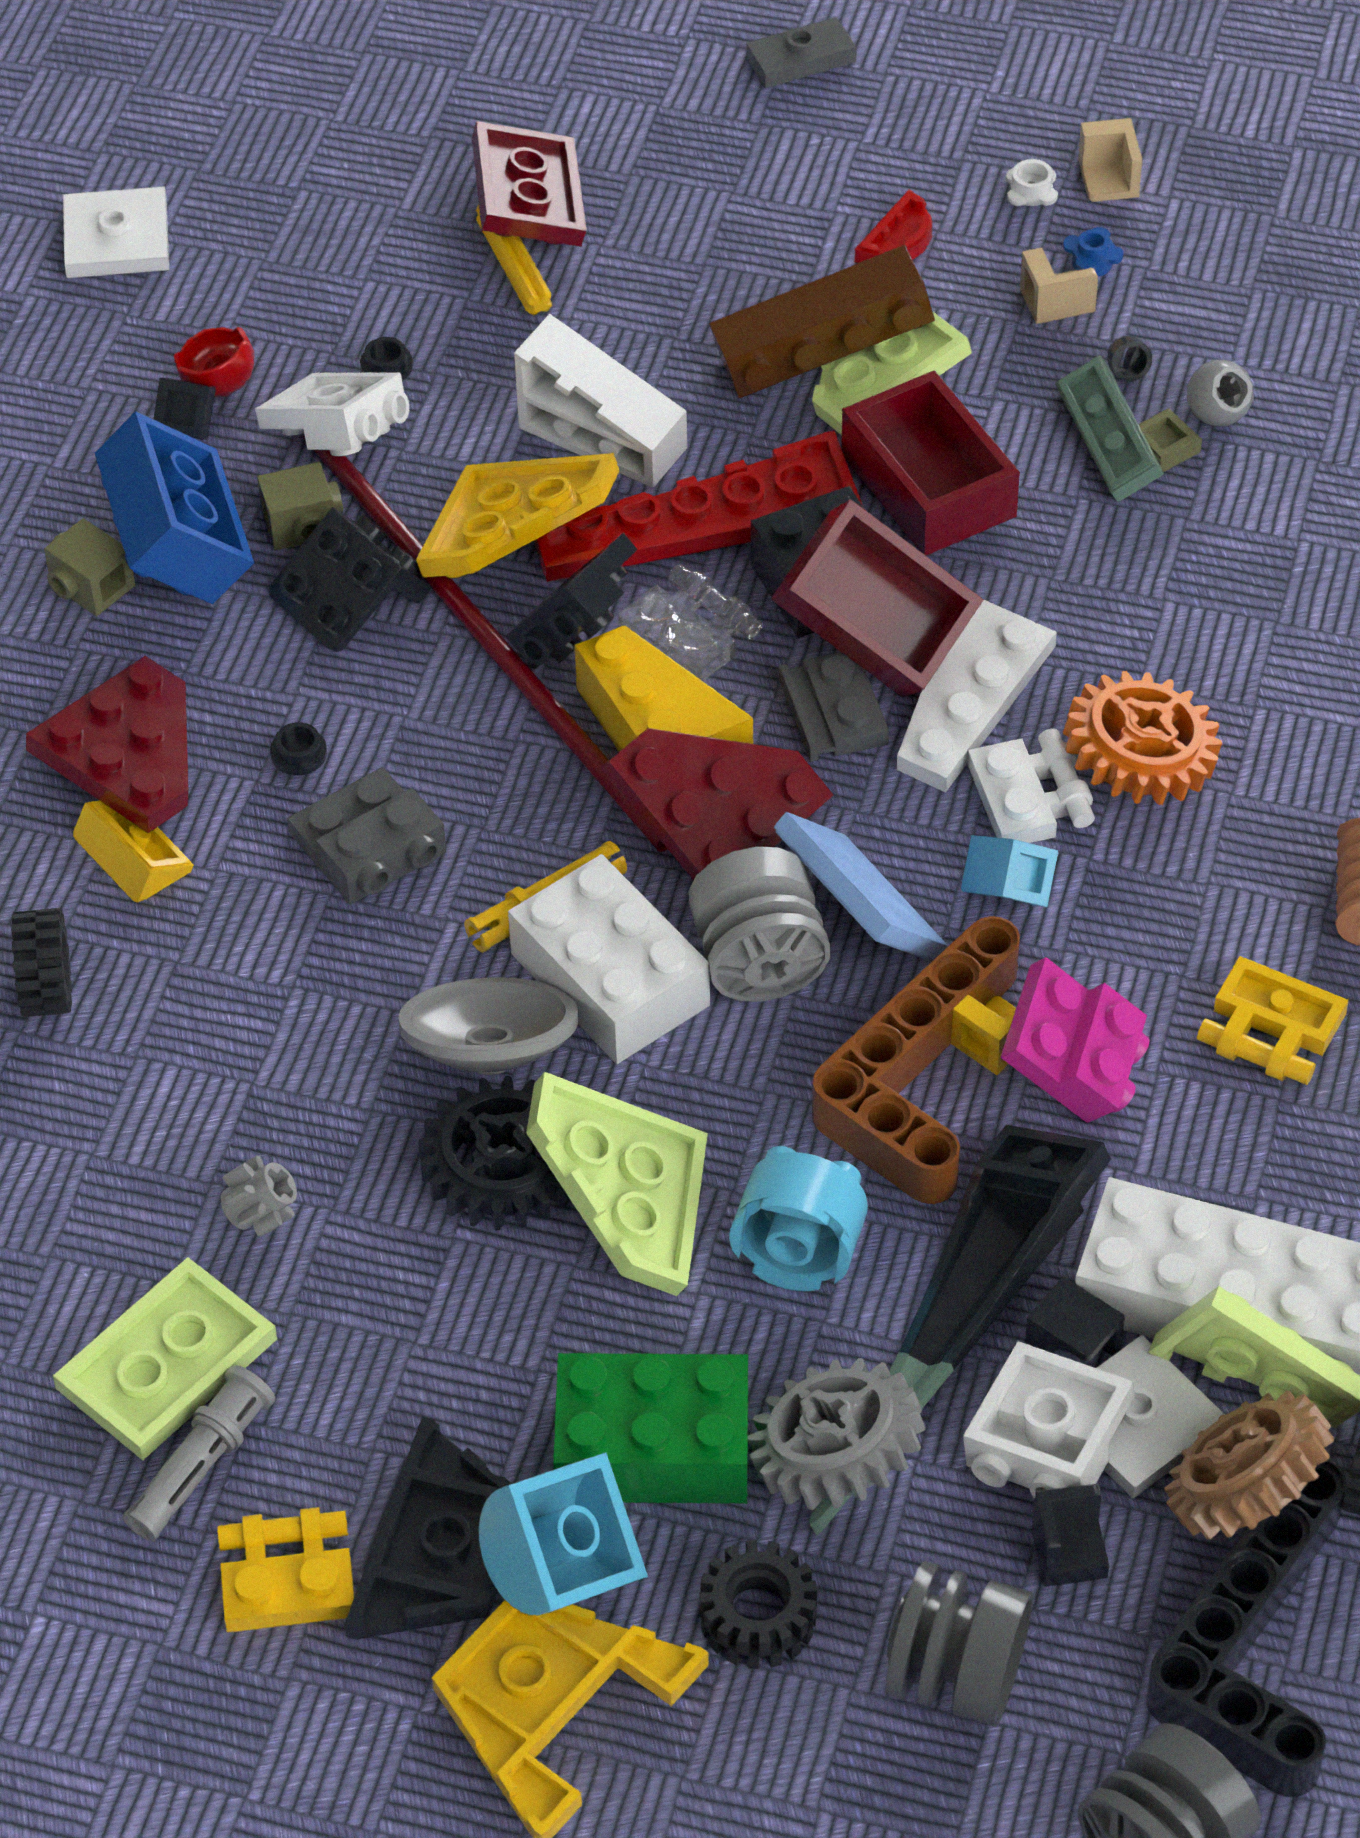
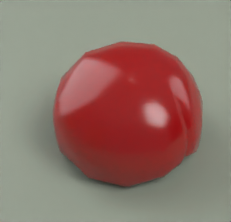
M226 327L203 329L189 338L180 352L174 354V360L181 380L215 386L216 398L229 396L244 387L252 375L255 355L253 347L241 327H236L234 330Z

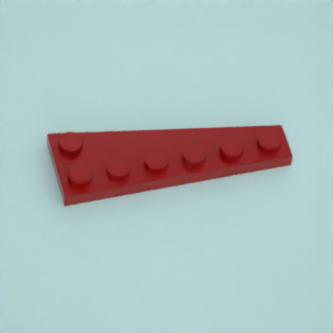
M828 431L773 449L771 458L747 465L744 459L724 465V473L701 481H697L695 476L676 481V488L656 496L642 492L621 499L612 505H602L593 508L534 540V544L546 582L569 578L622 533L638 549L622 564L623 567L751 542V520L850 486L861 504L862 502L835 431Z

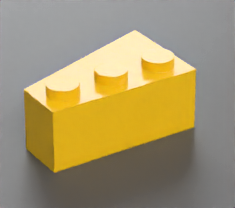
M623 625L575 645L577 690L618 751L622 750L647 728L753 744L752 716L627 626Z

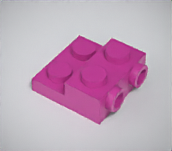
M1045 957L1029 967L1000 1058L1086 1123H1089L1111 1112H1119L1133 1098L1136 1086L1128 1078L1132 1065L1143 1057L1149 1046V1037L1142 1033L1147 1015L1106 983L1088 990Z

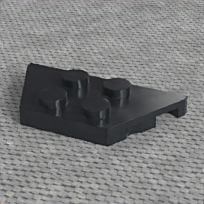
M422 1416L346 1618L344 1627L347 1638L357 1640L489 1617L498 1590L491 1581L482 1558L479 1542V1522L483 1506L488 1497L496 1490L512 1483L505 1477L497 1476L490 1472L486 1462L472 1450L466 1448L462 1451L442 1435L440 1425L432 1418Z

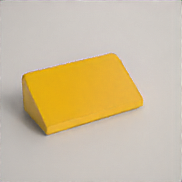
M100 800L84 803L73 831L74 839L134 902L148 899L192 871L194 865L158 827L147 833Z

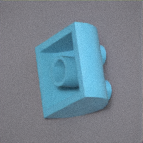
M607 1453L502 1487L493 1492L483 1506L479 1522V1542L484 1565L491 1581L501 1596L511 1606L525 1614H546L648 1577Z

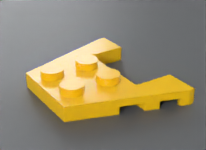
M504 1600L432 1676L433 1690L532 1838H553L582 1806V1795L580 1791L535 1759L537 1755L617 1669H621L672 1706L709 1666V1653L703 1648L687 1642L683 1648L656 1639V1632L636 1625L626 1629L596 1619L594 1611L573 1604L546 1614L529 1615L515 1609Z

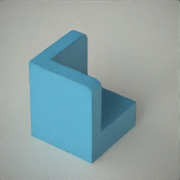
M971 835L961 890L970 894L1000 897L1032 906L1047 907L1058 850L1015 839Z

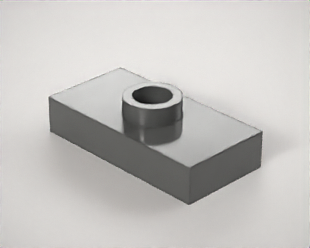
M834 17L747 42L746 58L764 87L769 88L855 63L856 46L838 18Z

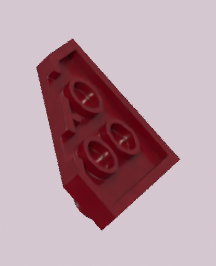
M144 656L27 732L26 751L145 832L150 833L188 806L186 683L152 659Z
M647 728L601 766V769L693 880L711 862L733 851L752 847H775L782 839L775 832L774 826L786 812L807 819L834 795L798 751Z

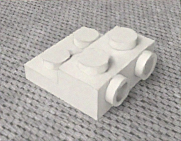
M312 373L255 408L259 429H282V433L289 436L304 433L308 450H330V454L333 456H345L360 451L363 442H373L380 435L389 432L392 423H403L409 414V401L404 393L400 373Z
M1018 1341L963 1435L967 1466L971 1467L972 1472L980 1481L989 1486L1003 1487L1007 1481L1029 1488L1034 1498L1035 1492L1096 1484L1109 1461L1108 1444L1135 1397L1134 1381Z

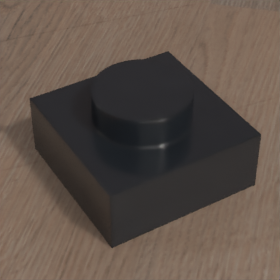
M167 377L159 378L153 420L192 438L208 439L216 387Z

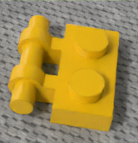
M1239 956L1215 997L1213 1012L1230 1019L1227 1025L1224 1026L1205 1018L1199 1028L1197 1040L1216 1047V1054L1234 1061L1237 1057L1264 1067L1266 1068L1265 1074L1283 1082L1288 1077L1308 1085L1315 1071L1316 1063L1301 1058L1296 1054L1301 1047L1323 1056L1346 1015L1349 1000ZM1251 1027L1279 1038L1276 1046L1248 1036L1247 1034Z
M319 1507L300 1509V1516L263 1520L262 1514L242 1516V1523L217 1526L220 1551L245 1548L246 1560L220 1563L227 1633L347 1618L355 1597L349 1548L324 1551L323 1543L325 1538L348 1536L346 1510L320 1513ZM303 1541L304 1553L268 1558L266 1556L267 1545Z

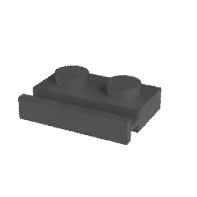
M838 652L803 660V666L790 669L787 664L779 665V682L810 762L817 761L818 756L824 753L833 752L834 756H840L888 745L889 729L866 671L845 654Z

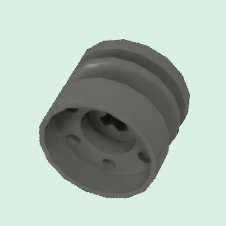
M923 1561L917 1570L910 1588L903 1595L891 1628L887 1647L888 1672L886 1694L904 1700L910 1692L917 1673H919L921 1676L917 1702L919 1705L930 1707L939 1694L944 1681L954 1684L952 1700L954 1715L997 1727L1007 1706L1022 1658L1033 1609V1592L990 1580L981 1593L975 1607L966 1604L968 1584L965 1572L954 1571L941 1597L939 1596L942 1568L938 1564Z
M1167 1723L1154 1728L1126 1756L1124 1771L1116 1770L1108 1774L1101 1781V1787L1090 1792L1079 1803L1077 1815L1086 1838H1251L1260 1829L1262 1819L1255 1795L1243 1776L1227 1758L1199 1735L1182 1726Z

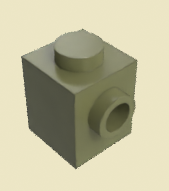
M320 462L257 476L261 512L274 551L302 545L332 507L341 513L343 512V503L336 481L327 482Z
M82 518L66 532L58 534L44 548L48 567L47 580L54 592L65 600L72 599L96 617L135 587L133 570L126 563L123 545L85 518Z

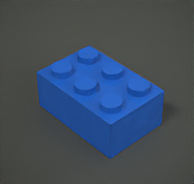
M135 411L94 453L102 476L101 482L106 490L113 512V521L118 529L125 551L126 563L136 574L144 578L151 577L173 587L183 595H192L213 604L254 564L216 448Z

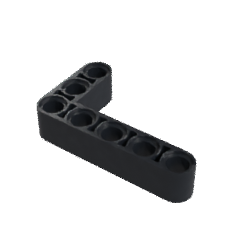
M1331 1459L1316 1465L1315 1471L1319 1476L1316 1480L1309 1481L1300 1491L1301 1497L1291 1500L1280 1509V1513L1277 1516L1271 1515L1258 1522L1254 1529L1250 1530L1248 1527L1155 1654L1151 1663L1147 1689V1707L1151 1715L1158 1722L1182 1726L1199 1735L1222 1753L1236 1770L1272 1792L1284 1797L1302 1796L1316 1786L1326 1748L1325 1733L1321 1725L1311 1716L1234 1670L1337 1527L1346 1491V1476L1342 1468ZM1316 1494L1322 1496L1325 1500H1312L1304 1495ZM1274 1539L1284 1540L1292 1546L1280 1547L1270 1541ZM1249 1586L1255 1588L1259 1593L1245 1594L1238 1591L1236 1587ZM1215 1633L1222 1636L1225 1640L1211 1642L1204 1639L1201 1635ZM1181 1681L1188 1684L1191 1689L1185 1691L1175 1690L1165 1683ZM1237 1715L1249 1723L1233 1725L1226 1722L1222 1717ZM1285 1749L1301 1752L1306 1759L1290 1760L1280 1754L1279 1751Z

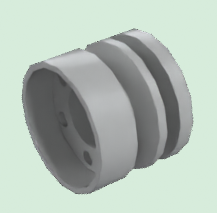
M777 847L747 848L733 851L711 862L696 875L688 891L689 906L697 934L702 939L704 958L709 962L711 982L722 995L738 1001L762 1002L777 999L806 987L823 972L830 959V943L827 933L823 929L821 914L815 908V895L806 866L796 854Z

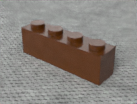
M903 245L712 321L709 325L722 363L740 399L933 322L935 318L924 281L907 248Z

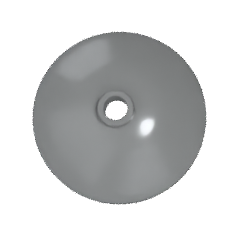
M475 978L442 984L412 997L399 1012V1031L401 1037L418 1053L447 1066L483 1075H495L506 1070L519 1068L553 1052L574 1033L578 1026L577 1004L570 995L552 985L519 978Z

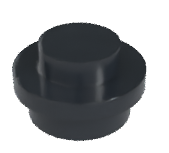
M379 337L369 342L365 347V351L360 358V368L362 373H400L403 381L412 372L413 360L410 351L402 341L393 337Z
M303 722L287 724L276 733L271 743V760L274 766L285 774L299 776L312 773L319 769L326 760L327 746L325 739L310 724Z

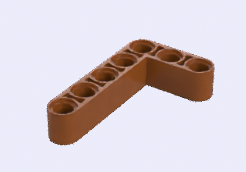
M984 917L968 927L822 1063L813 1076L812 1119L815 1127L865 1165L921 1203L936 1204L944 1202L952 1197L956 1191L960 1144L958 1138L951 1130L899 1093L951 1044L952 1017L955 1006L967 995L986 1005L994 996L1001 997L1016 981L1020 934L1017 927L1011 921L1002 917Z

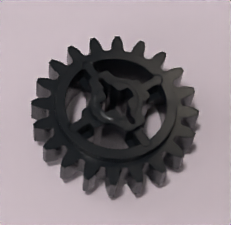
M505 1076L501 1083V1088L494 1090L485 1078H481L479 1080L478 1094L472 1095L468 1090L459 1086L456 1088V1106L440 1100L437 1103L438 1119H425V1138L419 1139L418 1143L422 1180L430 1182V1192L433 1201L446 1198L448 1215L454 1216L464 1208H468L470 1226L475 1227L484 1215H491L495 1230H501L506 1216H514L517 1224L521 1228H525L528 1222V1211L534 1210L542 1218L548 1219L550 1218L549 1200H554L564 1205L570 1202L568 1195L545 1160L542 1161L538 1156H535V1145L526 1133L536 1080H529L520 1091L514 1090L511 1076ZM462 1143L471 1147L472 1164L468 1168H464L455 1157Z

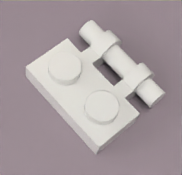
M1048 729L1039 735L1038 741L1042 748L1041 753L1029 755L1022 738L968 750L967 765L997 838H1008L1032 843L1055 838L1057 828L1055 819L1070 816L1076 828L1087 827L1094 821L1095 817L1090 807L1093 802L1092 794L1087 783L1079 780L1074 769L1077 761L1076 756L1066 752L1067 742H1063L1057 729ZM1054 778L1058 789L1044 793L1040 781Z

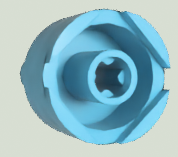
M785 1146L772 1147L767 1151L765 1158L753 1168L730 1228L729 1240L733 1252L738 1259L741 1252H743L754 1263L752 1273L777 1287L808 1292L819 1290L822 1281L834 1277V1284L843 1279L848 1271L868 1211L867 1198L860 1186V1172L852 1164L844 1161L831 1162L816 1155L796 1152Z

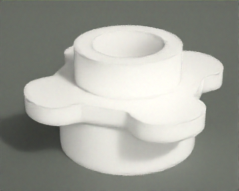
M1028 159L1017 163L1014 168L1006 173V181L1011 184V190L1007 195L1008 201L1016 206L1051 205L1055 203L1058 199V192L1053 189V182L1056 180L1055 171L1041 160Z

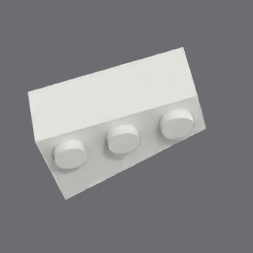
M551 314L541 322L515 351L520 429L581 456L614 453L620 470L619 473L652 488L655 487L687 449V411Z

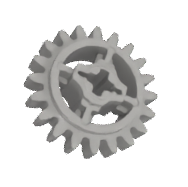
M858 1358L850 1369H842L840 1362L833 1360L829 1371L818 1373L815 1368L810 1367L806 1372L807 1379L799 1383L787 1379L784 1382L787 1392L782 1397L768 1396L765 1399L771 1413L758 1414L753 1417V1422L758 1432L749 1435L748 1442L753 1451L750 1457L759 1478L764 1480L770 1494L781 1492L785 1503L791 1505L803 1496L809 1510H813L822 1498H829L834 1509L840 1508L844 1496L854 1494L858 1500L863 1501L866 1500V1489L874 1484L882 1488L889 1487L890 1484L886 1474L891 1469L906 1471L909 1468L903 1453L920 1451L921 1446L916 1434L925 1431V1425L920 1415L922 1409L913 1387H908L904 1375L900 1372L891 1376L887 1365L883 1362L869 1372L863 1358Z

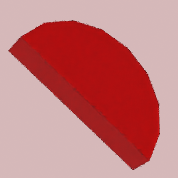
M909 189L855 248L854 262H863L903 245L907 248L912 260L925 252L932 239V217L926 209L925 200Z

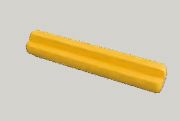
M478 204V206L476 207V212L478 214L476 220L481 228L480 210ZM483 231L525 310L531 315H536L540 311L547 312L552 306L550 301L552 294L521 238L518 236L504 237L493 232Z

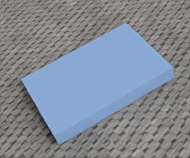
M786 812L776 823L774 828L778 836L876 942L929 961L934 960L948 947L942 938L845 834Z

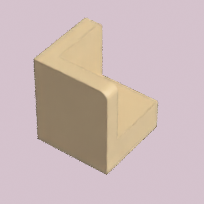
M1131 118L1081 123L1078 162L1088 200L1096 202L1139 197L1142 156Z
M1042 247L1022 251L1020 291L1036 324L1095 312L1098 276L1094 268L1055 274Z

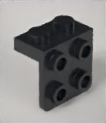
M332 507L271 583L269 595L325 647L333 652H340L348 645L392 588L419 604L432 587L416 574L419 567L415 558L398 545L390 551L382 544L388 535L363 515L355 522Z

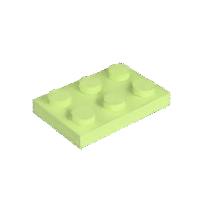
M187 1257L53 1375L55 1388L135 1455L144 1460L189 1420L199 1406L205 1405L221 1390L226 1383L224 1376L231 1366L237 1365L246 1368L277 1340L276 1327Z

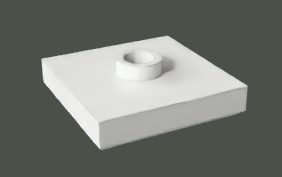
M165 187L63 194L64 263L67 278L169 270Z
M1143 1335L1097 1367L1099 1370L1134 1381L1135 1397L1108 1444L1109 1461L1104 1468V1471L1133 1499L1170 1472L1172 1468L1182 1463L1184 1457L1181 1455V1452L1192 1446L1198 1438L1200 1431L1209 1428L1218 1421L1219 1416L1224 1414L1170 1361L1148 1353L1151 1343Z

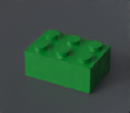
M558 1353L554 1470L607 1453L623 1503L747 1504L748 1354Z

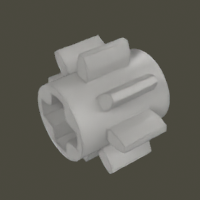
M256 1155L223 1176L224 1181L229 1187L221 1194V1205L226 1217L235 1227L246 1230L254 1226L258 1237H262L294 1217L295 1214L288 1205L296 1200L297 1189L291 1174L282 1165L272 1162L264 1166L260 1156Z

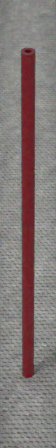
M313 450L379 528L388 535L387 537L391 542L416 559L423 544L346 455L333 456L330 454V450ZM446 576L422 577L657 851L663 852L668 850L601 769V766L609 761V759L456 582Z

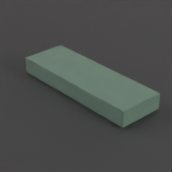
M1101 355L1055 382L1103 479L1118 502L1164 475L1112 372Z

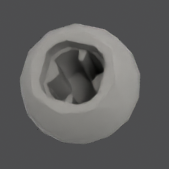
M1211 360L1194 371L1187 384V402L1193 415L1212 426H1229L1239 421L1247 414L1254 400L1253 383L1247 371L1233 361Z

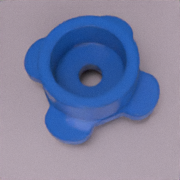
M1095 227L1084 231L1080 236L1070 235L1063 242L1064 251L1072 254L1074 270L1094 268L1098 277L1107 274L1113 264H1118L1122 261L1123 249L1113 244L1110 239V231L1102 227Z

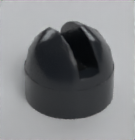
M1121 336L1115 339L1109 346L1107 361L1110 369L1119 379L1136 381L1144 377L1150 370L1152 353L1141 339L1134 336ZM1128 348L1124 357L1123 367L1118 366L1125 349Z

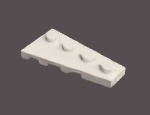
M983 600L925 689L922 690L897 755V770L946 792L967 765L968 750L980 748L1056 647L1057 632Z

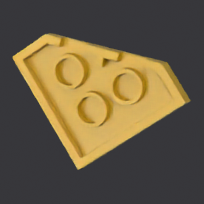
M614 453L466 465L416 558L422 577L446 576L448 578H458L466 574H473L604 503L620 471Z

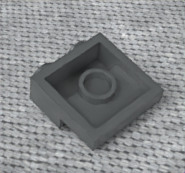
M384 767L371 772L287 818L288 831L350 905L367 895L381 892L389 883L417 868L430 865L437 857L446 853L444 823L413 788L404 791Z

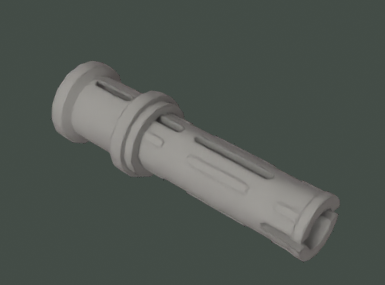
M231 1366L224 1376L226 1380L225 1385L209 1405L199 1406L194 1412L191 1422L192 1431L162 1466L140 1497L122 1516L126 1525L145 1540L150 1541L151 1539L155 1542L172 1516L195 1490L223 1452L231 1453L232 1450H237L244 1441L242 1433L261 1409L269 1410L276 1400L273 1391L253 1372L241 1366Z

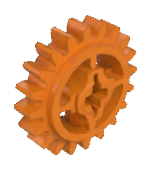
M1122 671L1117 684L1104 674L1101 675L1097 687L1088 683L1084 685L1081 696H1074L1063 735L1069 737L1065 748L1066 752L1079 754L1075 764L1076 770L1092 769L1094 771L1090 782L1092 785H1098L1105 781L1112 785L1111 796L1117 797L1122 791L1132 793L1134 803L1139 804L1144 795H1152V798L1158 805H1163L1167 792H1170L1179 801H1183L1188 789L1200 792L1205 779H1211L1222 746V740L1216 738L1219 723L1205 721L1210 709L1208 705L1193 706L1190 702L1194 692L1188 690L1181 694L1173 690V680L1168 679L1161 685L1154 683L1152 675L1148 672L1143 675L1142 680H1133L1127 671Z

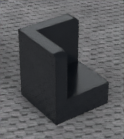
M1063 1276L1027 1317L1025 1344L1053 1354L1061 1346L1085 1362L1091 1361L1100 1349L1110 1355H1114L1122 1345L1125 1315Z
M1090 1484L1035 1492L1032 1535L1044 1587L1108 1578L1109 1561L1099 1524L1101 1506L1099 1485Z

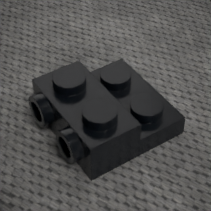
M624 533L561 583L505 636L534 670L544 664L551 656L558 663L562 662L575 651L576 644L583 642L579 636L582 631L590 639L615 617L609 611V608L624 594L617 583L628 574L622 564L638 550Z

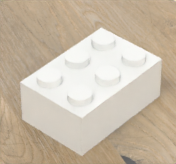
M603 854L508 911L511 954L537 982L559 988L574 999L578 1008V1025L616 1064H619L710 1006L709 962Z

